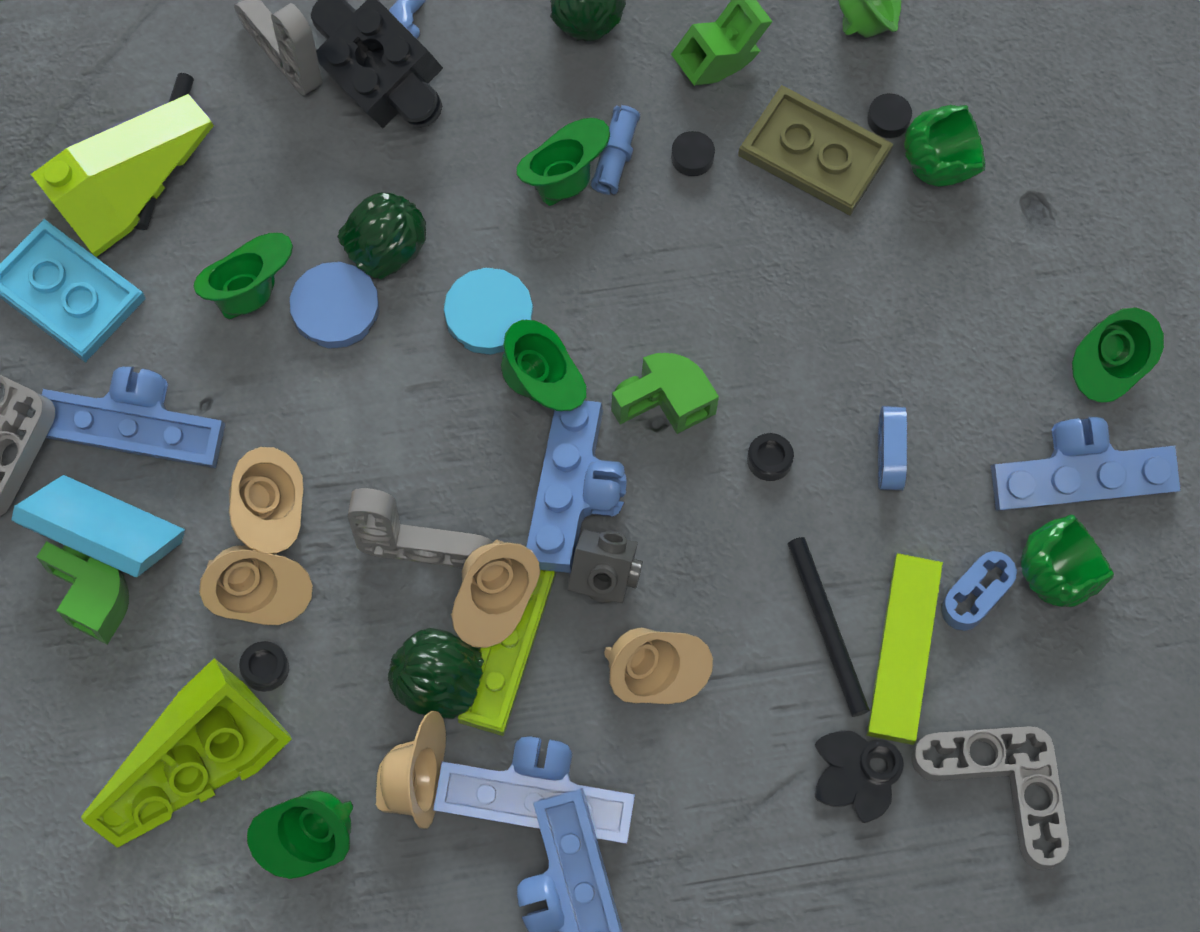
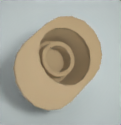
M259 447L247 452L237 462L229 489L230 522L238 539L252 550L277 554L288 549L298 537L301 525L303 477L297 463L287 453L274 447Z
M495 540L491 544L477 548L468 556L462 569L463 582L454 601L451 614L453 629L463 642L472 647L487 648L501 643L513 633L522 618L540 576L539 561L532 550L522 544L504 543L503 541Z
M244 545L232 546L223 550L214 560H209L207 568L200 579L199 593L204 606L215 615L263 625H280L294 620L305 611L311 601L313 585L308 572L298 562L283 556L255 551Z
M636 628L621 635L612 647H605L604 655L609 661L610 685L613 693L624 702L657 704L684 702L701 691L712 673L713 657L708 645L699 637L686 633L657 632L647 628Z
M430 711L426 714L419 725L415 740L397 745L390 750L380 763L377 773V808L385 813L412 815L415 823L422 829H428L433 822L435 815L433 810L446 747L445 724L439 712Z

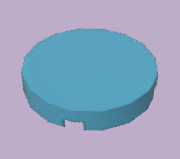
M493 268L469 271L457 279L446 294L444 317L448 332L452 337L462 343L464 348L474 353L489 355L504 352V336L509 327L520 320H532L533 304L529 290L521 280L505 270Z

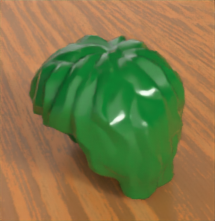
M947 105L922 112L908 127L904 141L905 157L909 160L915 176L923 182L936 187L950 186L985 171L984 149L981 144V137L967 105Z
M1074 515L1053 519L1029 535L1021 556L1022 574L1026 581L1029 582V588L1044 602L1059 607H1075L1087 601L1091 596L1097 595L1114 577L1110 564L1103 556L1094 538Z

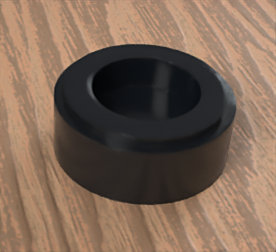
M892 93L882 94L876 97L870 105L867 117L869 127L881 137H899L909 127L912 118V108L909 102L900 95Z
M698 131L682 133L674 140L672 145V164L677 171L684 175H702L713 165L715 147L712 140L704 133Z
M766 433L758 436L752 441L748 450L747 464L750 471L757 478L765 481H776L788 474L793 463L794 451L792 445L779 434Z
M261 641L250 645L243 652L239 668L248 686L257 691L267 692L278 688L284 683L289 673V662L281 647L272 642Z

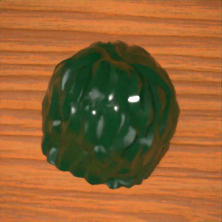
M550 0L552 12L550 17L560 29L566 32L568 36L575 37L577 41L582 39L594 41L602 38L620 23L626 1Z
M379 192L365 198L353 210L345 225L339 229L337 237L339 243L344 247V251L348 254V258L356 264L357 268L373 278L383 280L402 269L418 256L421 247L426 241V220L423 218L420 210L416 208V205L405 199L404 196Z
M435 628L420 630L404 641L403 646L397 649L396 654H393L388 672L389 686L397 701L409 710L422 715H426L430 711H436L441 714L443 719H455L456 716L469 710L477 696V689L480 686V679L483 675L481 668L484 660L481 658L482 653L478 648L463 642L459 637L450 632Z

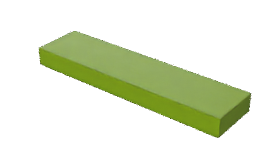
M899 553L894 558L866 736L914 745L916 742L943 562Z
M540 570L537 585L513 633L499 644L487 648L481 647V658L484 660V663L481 667L483 675L480 679V686L477 689V696L469 710L458 716V723L504 736L557 573L556 571Z

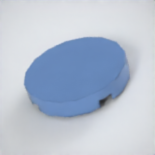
M343 262L322 263L307 270L295 282L290 295V314L298 332L306 339L309 338L325 348L347 347L362 340L370 332L369 329L374 324V321L376 322L379 315L377 289L370 276L357 268V266Z

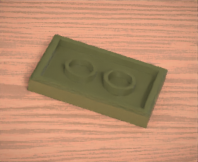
M781 85L740 146L738 156L851 216L891 153L893 143Z

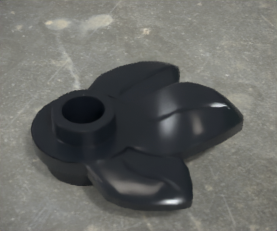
M853 731L833 732L818 739L815 742V747L830 766L825 769L817 783L814 794L816 800L832 807H844L854 804L855 812L862 823L873 821L882 816L892 802L891 785L897 782L903 772V757L898 748L885 740L867 742ZM873 758L883 759L887 765V770L882 773L875 772L870 766V760Z

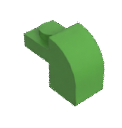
M731 0L716 22L692 24L671 55L694 86L716 83L743 69L758 55L760 49L756 43L773 21L757 0Z
M656 353L643 358L642 378L638 376L630 377L621 382L615 391L612 392L611 411L621 425L659 405L676 434L716 415L719 396L705 373L693 361L678 354Z
M46 541L36 558L48 573L72 584L56 611L68 625L108 645L125 617L129 605V589L120 570L92 557L89 558V556L63 545L61 549Z

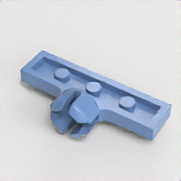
M134 367L117 368L113 371L109 392L102 398H92L46 389L42 391V395L50 399L55 407V418L46 436L48 439L216 468L225 423L222 420L165 410L164 400L168 383L166 379L154 371L141 369L139 373L133 372Z
M583 401L580 407L572 411L554 410L526 546L532 550L538 559L540 570L571 573L575 549L584 518L590 515L613 517L620 513L624 502L619 501L620 497H624L626 493L624 466L620 462L599 460L594 457L603 414L601 402Z
M1099 417L1069 419L1054 424L1052 428L1054 450L1051 457L1047 459L991 465L996 510L1180 491L1175 446L1128 451L1114 450L1109 441L1108 423Z
M531 736L521 737L515 743L512 764L505 771H495L442 762L434 811L540 829L533 802L583 788L597 839L627 844L635 794L577 785L571 782L569 770L572 751L568 745L560 741L549 740L544 768L537 767L541 739Z
M583 788L533 802L549 860V868L542 874L523 879L517 886V899L519 907L546 900L548 907L522 916L529 932H623Z

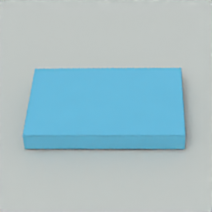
M45 219L0 263V298L85 363L146 299L141 290Z
M65 475L60 476L15 505L11 519L23 527L133 577L140 576L180 545L185 529Z

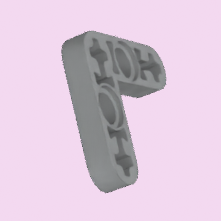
M241 0L234 5L236 14L245 29L301 95L304 96L322 85L311 28L303 14L293 3H289L273 14L261 0Z
M0 375V386H4L5 396L0 403V473L4 474L2 480L0 479V516L5 514L10 508L55 418V407L50 399ZM30 407L36 410L33 418L26 415ZM17 429L26 432L25 436L22 437L15 434ZM11 443H16L18 453L15 460L9 465L4 466L2 462L3 451Z
M359 488L352 491L347 517L356 547L363 553L377 557L463 568L465 560L474 550L483 545L493 543L492 540L481 535L400 524L396 502L392 495L370 488Z
M1026 726L939 732L925 735L919 740L912 752V764L915 771L927 780L940 781L1009 776L1020 851L1024 860L1036 869L1047 870L1054 868L1065 859L1069 851V839L1055 749L1051 737L1044 730L1038 727ZM1026 739H1030L1032 747H1040L1041 752L1034 758V762L1030 761L1026 753H1015L1008 758L1010 764H1005L1006 750L1021 748ZM1003 740H1007V741H1008V743H1007V749H1006V747H1005V744H1004V741H1003ZM978 741L990 744L995 752L994 763L988 766H981L975 763L970 756L971 744ZM955 743L961 744L959 759L963 768L957 767L958 757L944 759L939 768H934L932 760H924L923 755L927 754L931 746H936L939 754H952L957 748ZM1038 785L1048 792L1050 804L1047 809L1041 811L1034 810L1026 803L1024 794L1028 786ZM1051 817L1053 823L1049 822L1044 826V834L1047 842H1055L1056 849L1049 853L1048 858H1044L1043 851L1039 849L1034 850L1033 843L1040 839L1041 836L1039 823L1029 826L1028 820L1039 822Z

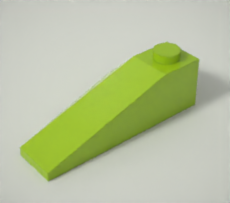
M187 94L64 149L30 175L91 253L97 257L134 229L140 220L138 214L152 197L157 199L165 189L162 183L176 166L185 164L214 125L191 96Z
M214 658L178 692L82 814V821L118 848L169 821L173 812L197 799L202 803L215 796L214 790L238 777L243 781L256 774L292 738L255 694Z

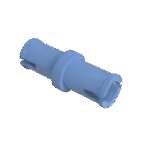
M621 105V108L615 106L613 109V116L609 126L610 139L607 146L600 153L595 175L591 181V187L602 194L610 195L611 192L614 195L618 192V185L625 162L631 160L633 153L631 142L637 122L640 119V113L632 107Z

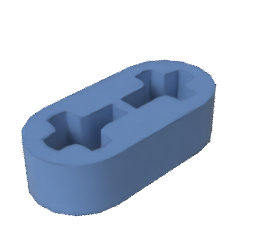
M882 406L878 424V487L880 490L903 491L907 472L906 408Z
M992 551L982 555L950 589L942 603L941 612L943 619L949 626L956 630L965 631L973 629L984 619L1009 591L1016 579L1017 569L1012 559L1002 552ZM1000 568L1002 570L1000 580H994L987 589L980 584L988 572L987 569ZM971 593L974 594L977 600L971 607L970 611L972 614L969 612L964 613L962 616L957 614L955 611L958 605L956 600L962 603Z

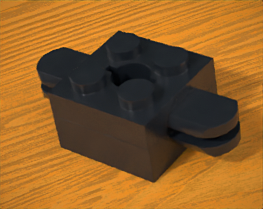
M317 0L312 8L311 19L316 29L327 39L316 50L318 63L382 128L398 113L409 124L418 128L434 123L440 116L443 106L440 96L428 83L443 67L379 0H366L357 10L346 0Z

